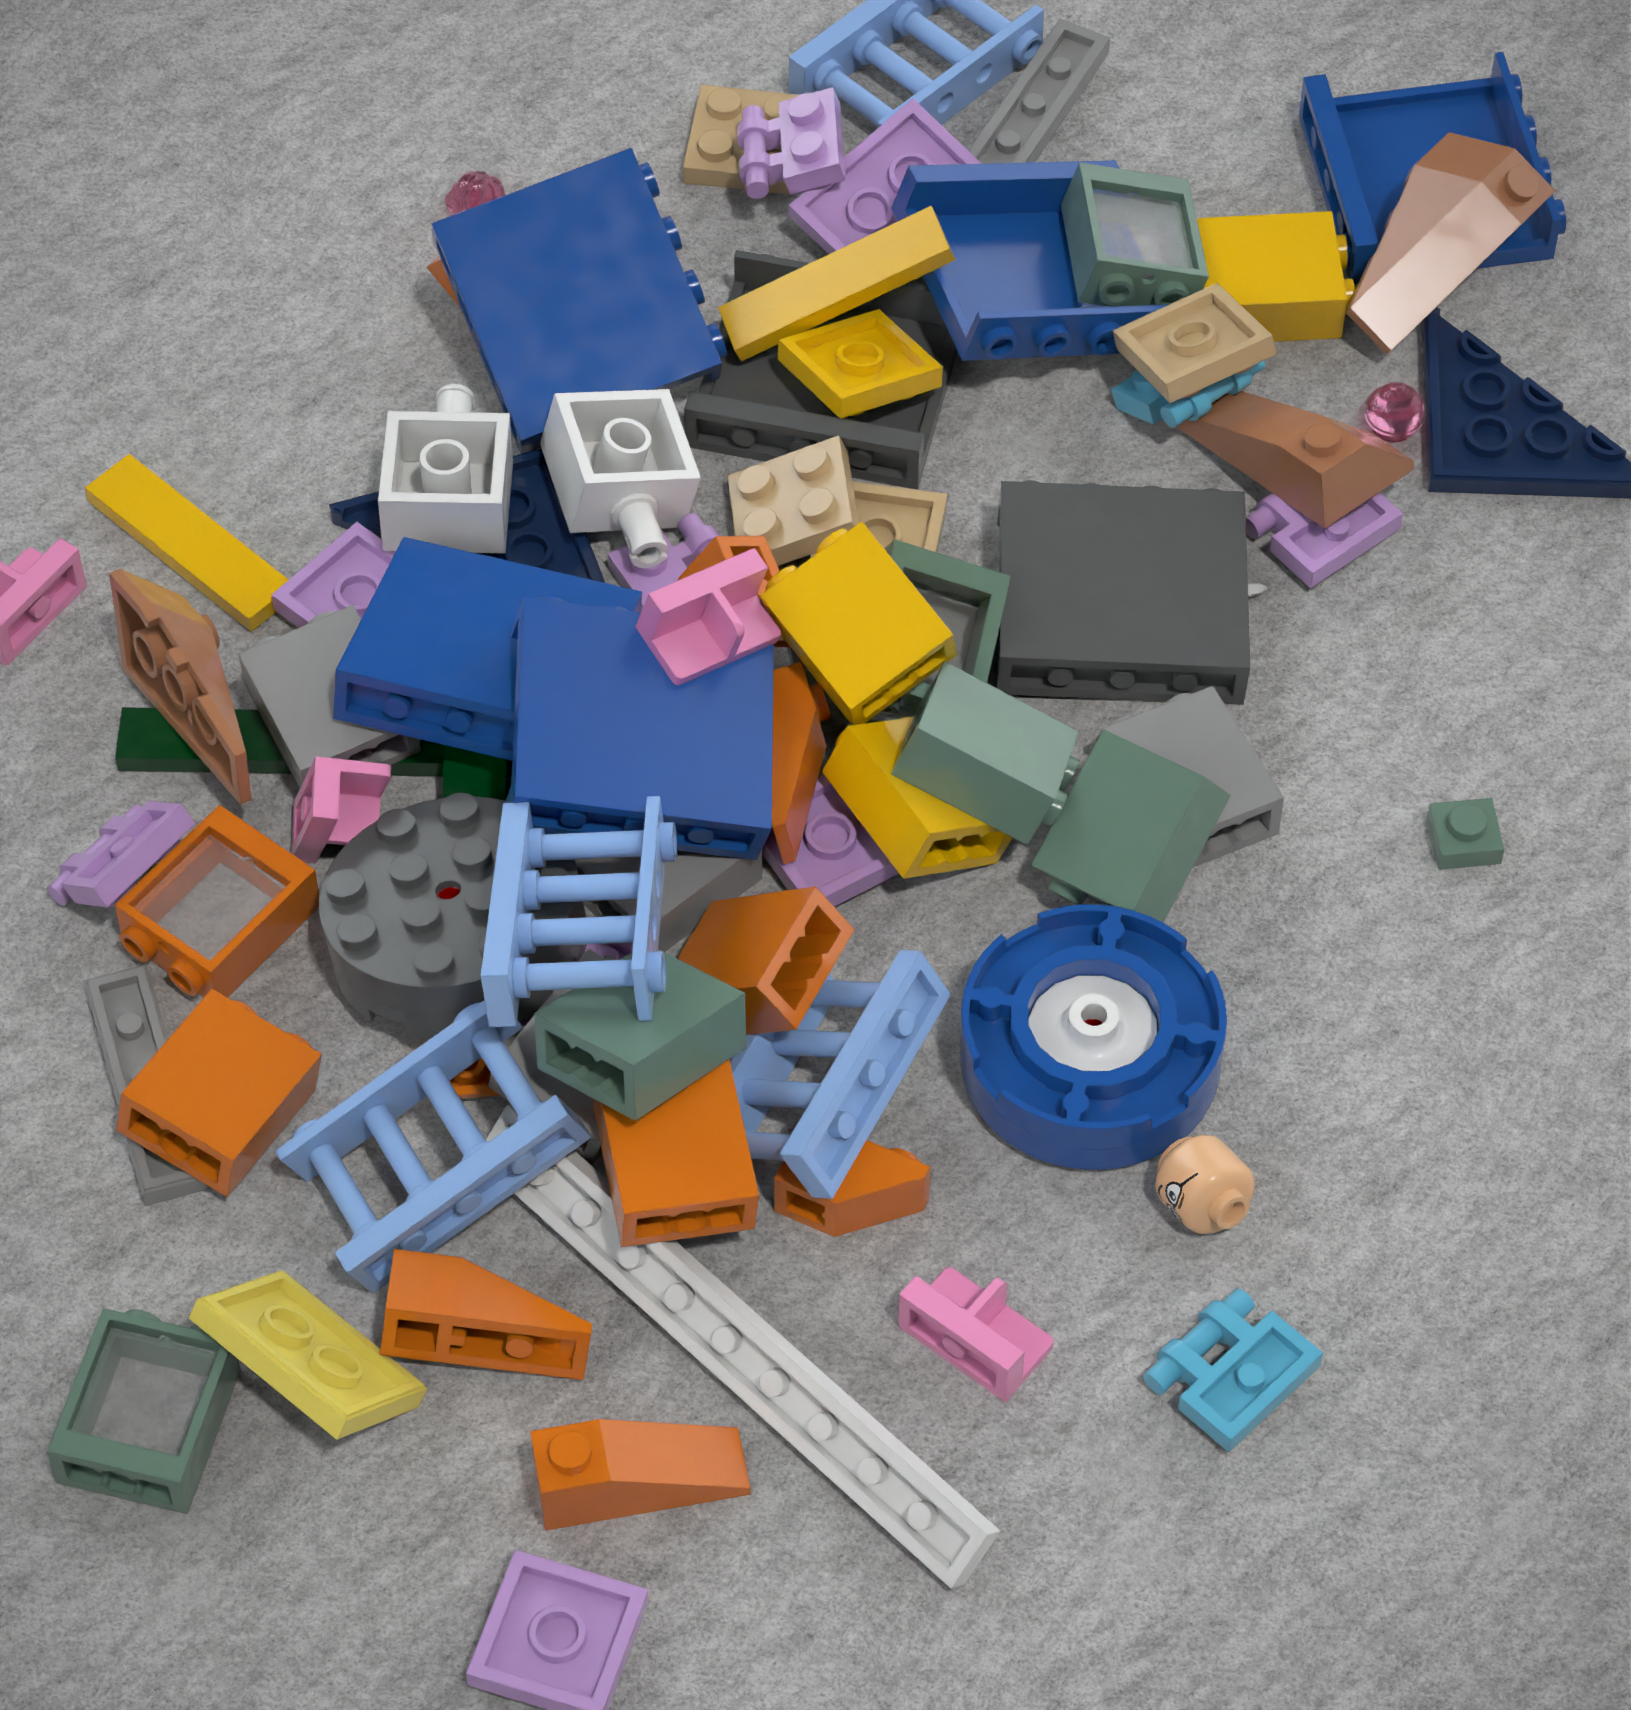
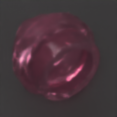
M470 171L464 173L452 185L450 192L445 195L444 202L447 209L454 215L505 195V190L498 178L489 176L484 171Z
M1391 382L1375 389L1368 396L1365 407L1366 421L1370 425L1372 432L1384 441H1405L1413 436L1424 422V402L1415 389L1405 383Z

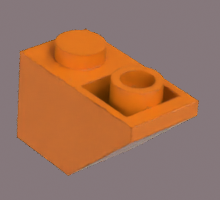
M866 1140L833 1199L811 1197L786 1162L783 1161L774 1177V1211L830 1236L837 1237L924 1211L929 1202L931 1167L923 1164L915 1155L904 1149H888Z

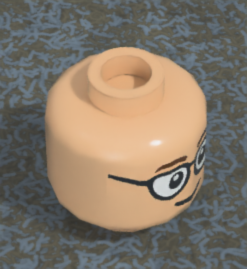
M1214 1135L1184 1137L1172 1143L1163 1152L1158 1161L1155 1189L1160 1201L1184 1226L1197 1234H1213L1235 1227L1247 1215L1254 1194L1255 1179L1250 1167L1223 1141Z

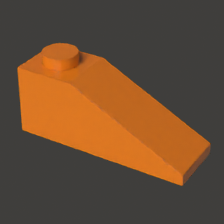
M801 662L773 670L772 829L783 864L794 862L797 859L826 750L820 722L831 719L823 688L819 683L808 685Z
M394 1249L380 1355L584 1380L592 1323L462 1257Z
M597 1419L530 1431L534 1469L545 1531L751 1495L738 1427Z

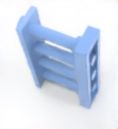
M866 0L789 56V94L814 93L833 87L839 99L870 120L878 128L914 98L942 125L1019 66L1030 62L1043 43L1044 9L1035 4L1011 22L982 0ZM951 6L992 35V37L972 51L927 18L941 7ZM911 34L953 64V66L933 80L888 48V46L902 36ZM871 63L914 95L893 110L848 76L861 66Z
M660 796L647 797L644 830L545 834L543 828H533L529 802L503 803L481 968V982L489 1027L516 1026L520 998H530L531 991L633 987L638 1021L652 1020L654 993L665 992L666 990L665 956L663 951H658L665 862H676L677 859L675 823L663 822ZM641 857L640 872L540 877L539 871L535 870V868H544L546 861ZM637 899L636 915L535 920L534 914L530 913V910H540L541 903ZM633 942L632 959L530 964L529 958L525 957V954L535 953L536 947Z
M900 950L881 982L834 980L829 974L797 1030L746 1035V1048L733 1056L730 1061L751 1159L785 1161L811 1197L833 1199L951 995L921 951ZM830 1006L865 1008L852 1032L817 1031ZM800 1056L836 1058L822 1083L786 1081ZM770 1107L806 1109L791 1135L756 1132Z
M485 1000L463 1009L451 1025L324 1116L301 1125L293 1133L289 1141L275 1150L279 1159L305 1181L309 1182L319 1174L354 1233L351 1241L337 1250L335 1254L346 1273L372 1293H375L389 1283L394 1249L431 1253L592 1138L580 1117L556 1094L545 1102L540 1101L504 1044L505 1040L523 1027L518 1020L516 1026L489 1027ZM480 1058L483 1059L518 1115L515 1124L491 1141L485 1140L450 1083L452 1078ZM426 1097L432 1103L463 1154L459 1164L436 1180H431L395 1119ZM371 1136H374L409 1194L406 1202L380 1220L376 1219L341 1160L342 1157Z

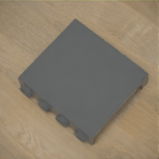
M736 250L734 255V284L728 302L809 263L778 258L768 254ZM910 281L809 330L880 309L943 366L942 387L917 394L907 400H898L867 410L860 415L840 419L778 360V344L741 362L734 351L722 320L719 330L727 349V356L721 358L720 378L711 381L709 374L704 375L699 391L689 392L684 407L685 435L690 448L765 462L839 435L848 450L852 478L918 490L958 352L927 284Z
M1033 480L1022 482L1001 481L997 526H1000L999 572L1010 575L1011 578L999 627V654L996 671L997 689L1008 695L1168 701L1176 695L1182 693L1192 694L1213 686L1224 704L1244 705L1250 673L1245 491H1222L1215 488L1199 490L1161 488L1158 486H1108L1096 483H1040Z

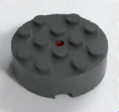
M455 793L446 798L424 801L402 809L389 810L383 813L376 822L352 838L333 860L323 880L319 896L321 925L338 987L350 1005L369 1021H373L376 1013L387 1019L404 1023L407 1036L431 1039L451 1025L463 1009L485 1000L481 982V968L504 800L475 797L467 793ZM575 860L546 861L544 868H535V870L539 871L540 877L578 875ZM583 901L541 903L540 910H530V913L534 914L535 920L586 917ZM587 944L536 947L535 953L525 954V957L529 958L530 964L578 962L585 953ZM553 990L531 991L530 998H520L517 1020L520 1022L537 1012L552 994Z

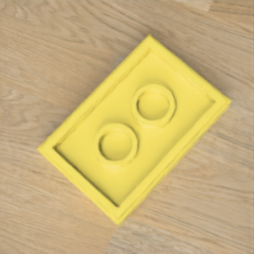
M283 1270L198 1298L189 1315V1319L336 1440L418 1408L428 1389L424 1386L425 1384L390 1356L380 1355L379 1347Z

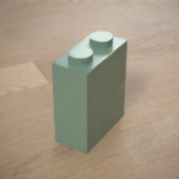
M944 661L917 708L891 774L1028 845L1040 824L1049 828L1053 826L1066 802L1068 794L1064 791L1074 776L1080 762L1079 759L1071 756L1079 731Z
M1103 729L1067 796L1058 818L1050 828L1031 866L1052 878L1047 887L1049 891L1075 905H1082L1085 898L1088 897L1101 903V905L1134 910L1164 923L1231 795L1205 776Z
M632 952L620 960L632 959ZM664 952L665 992L654 993L652 1020L638 1021L633 987L572 989L535 1012L537 1069L636 1121L746 1048L745 993Z

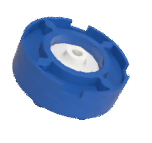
M1082 904L1059 907L1038 913L1037 924L1016 933L1007 940L1001 934L984 950L975 963L964 989L961 1008L960 1067L966 1091L974 1107L991 1129L1006 1142L1034 1158L1051 1164L1084 1170H1104L1138 1164L1162 1154L1172 1143L1188 1136L1196 1128L1209 1110L1217 1092L1225 1045L1227 1013L1223 991L1214 971L1212 970L1207 973L1192 954L1186 950L1187 939L1178 931L1153 917L1134 910L1108 905Z

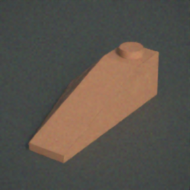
M1449 132L1409 170L1403 186H1405L1396 207L1390 212L1384 226L1386 230L1375 254L1369 259L1346 310L1349 317L1386 355L1556 191L1515 148Z
M1240 391L1235 395L1226 393L1211 403V411L1198 420H1185L1176 426L1324 529L1414 470V460L1369 431L1244 391Z
M122 569L110 572L109 577L122 670L239 804L251 801L246 750L218 653L220 641L214 623L206 614L199 615L180 594Z

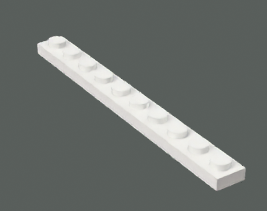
M506 1105L486 1141H491L516 1123L518 1115L511 1105ZM573 1150L514 1193L951 1589L965 1585L1000 1530L678 1242L671 1240L621 1247L608 1180L576 1151Z

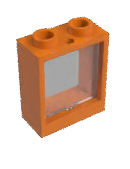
M219 804L115 904L121 932L119 939L124 948L134 958L144 963L151 960L167 971L172 982L185 994L195 996L198 993L205 997L211 989H214L228 998L319 908V890L315 869Z

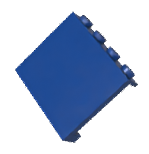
M1497 52L1494 55L1491 78L1333 98L1326 74L1303 77L1299 120L1327 210L1332 211L1336 235L1344 234L1346 236L1348 252L1346 272L1348 278L1353 279L1354 285L1359 284L1369 259L1377 250L1386 230L1384 226L1390 212L1396 207L1405 186H1403L1409 170L1447 133H1455L1515 148L1551 185L1552 178L1549 161L1546 157H1539L1536 148L1537 131L1532 115H1525L1522 108L1523 94L1518 74L1510 73L1503 52ZM1552 194L1476 269L1554 259L1558 234H1564L1566 230V213L1562 200H1554Z
M632 147L431 223L434 245L503 412L510 413L511 431L521 454L541 448L540 441L555 393L659 390L673 388L706 374H709L711 381L720 378L721 358L727 356L723 337L716 323L706 326L698 307L699 304L705 303L699 280L693 269L683 271L675 252L682 249L678 230L670 215L661 218L653 199L660 196L654 173L648 162L638 164Z
M1116 160L908 166L891 209L897 222L929 206H932L938 217L955 260L923 275V278L962 361L1121 354L1117 350L1113 330L1167 306L1107 307L1078 302L1061 203L1079 162L1119 168ZM1100 226L1105 255L1140 260L1126 230Z
M403 537L336 668L333 719L512 761L518 639L511 638V631L523 597H556L567 603L596 607L616 605L628 611L640 612L642 591Z
M523 597L511 631V638L518 639L512 782L505 803L529 802L533 828H543L545 834L644 830L647 797L660 796L663 822L675 823L677 850L757 860L772 829L774 644L684 684L675 685L635 628L641 614L640 612L628 611L616 605L596 607L567 603L556 597Z

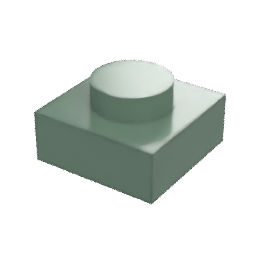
M1492 798L1430 803L1427 820L1439 870L1502 863L1504 846Z

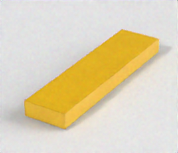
M929 206L719 306L718 309L734 351L742 362L777 345L779 339L805 332L954 261L955 257L932 206Z
M130 453L84 487L89 503L250 632L276 613L273 609L271 595L289 579Z

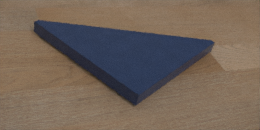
M1438 307L1422 320L1428 492L1631 499V461L1626 458V451L1594 426L1589 425L1586 428L1563 410L1564 403L1530 377H1526L1525 380L1501 363V355L1468 330L1462 333L1440 316L1441 309Z
M542 449L513 456L506 552L477 554L605 583L586 532L570 533ZM379 491L329 504L333 524L348 530L353 524L358 522L382 539L378 506Z

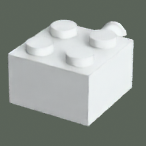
M448 384L437 391L436 412L388 411L378 496L383 551H396L402 538L407 537L473 553H505L513 469L510 413H473L474 394L469 388L459 384Z
M669 389L555 393L540 445L570 533L622 530L630 552L629 557L634 566L646 569L661 564L668 557L666 552H669V548L660 528H678L680 519L690 513L701 480Z

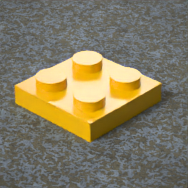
M880 309L778 340V360L840 419L860 415L867 410L898 400H907L917 394L942 387L943 366Z

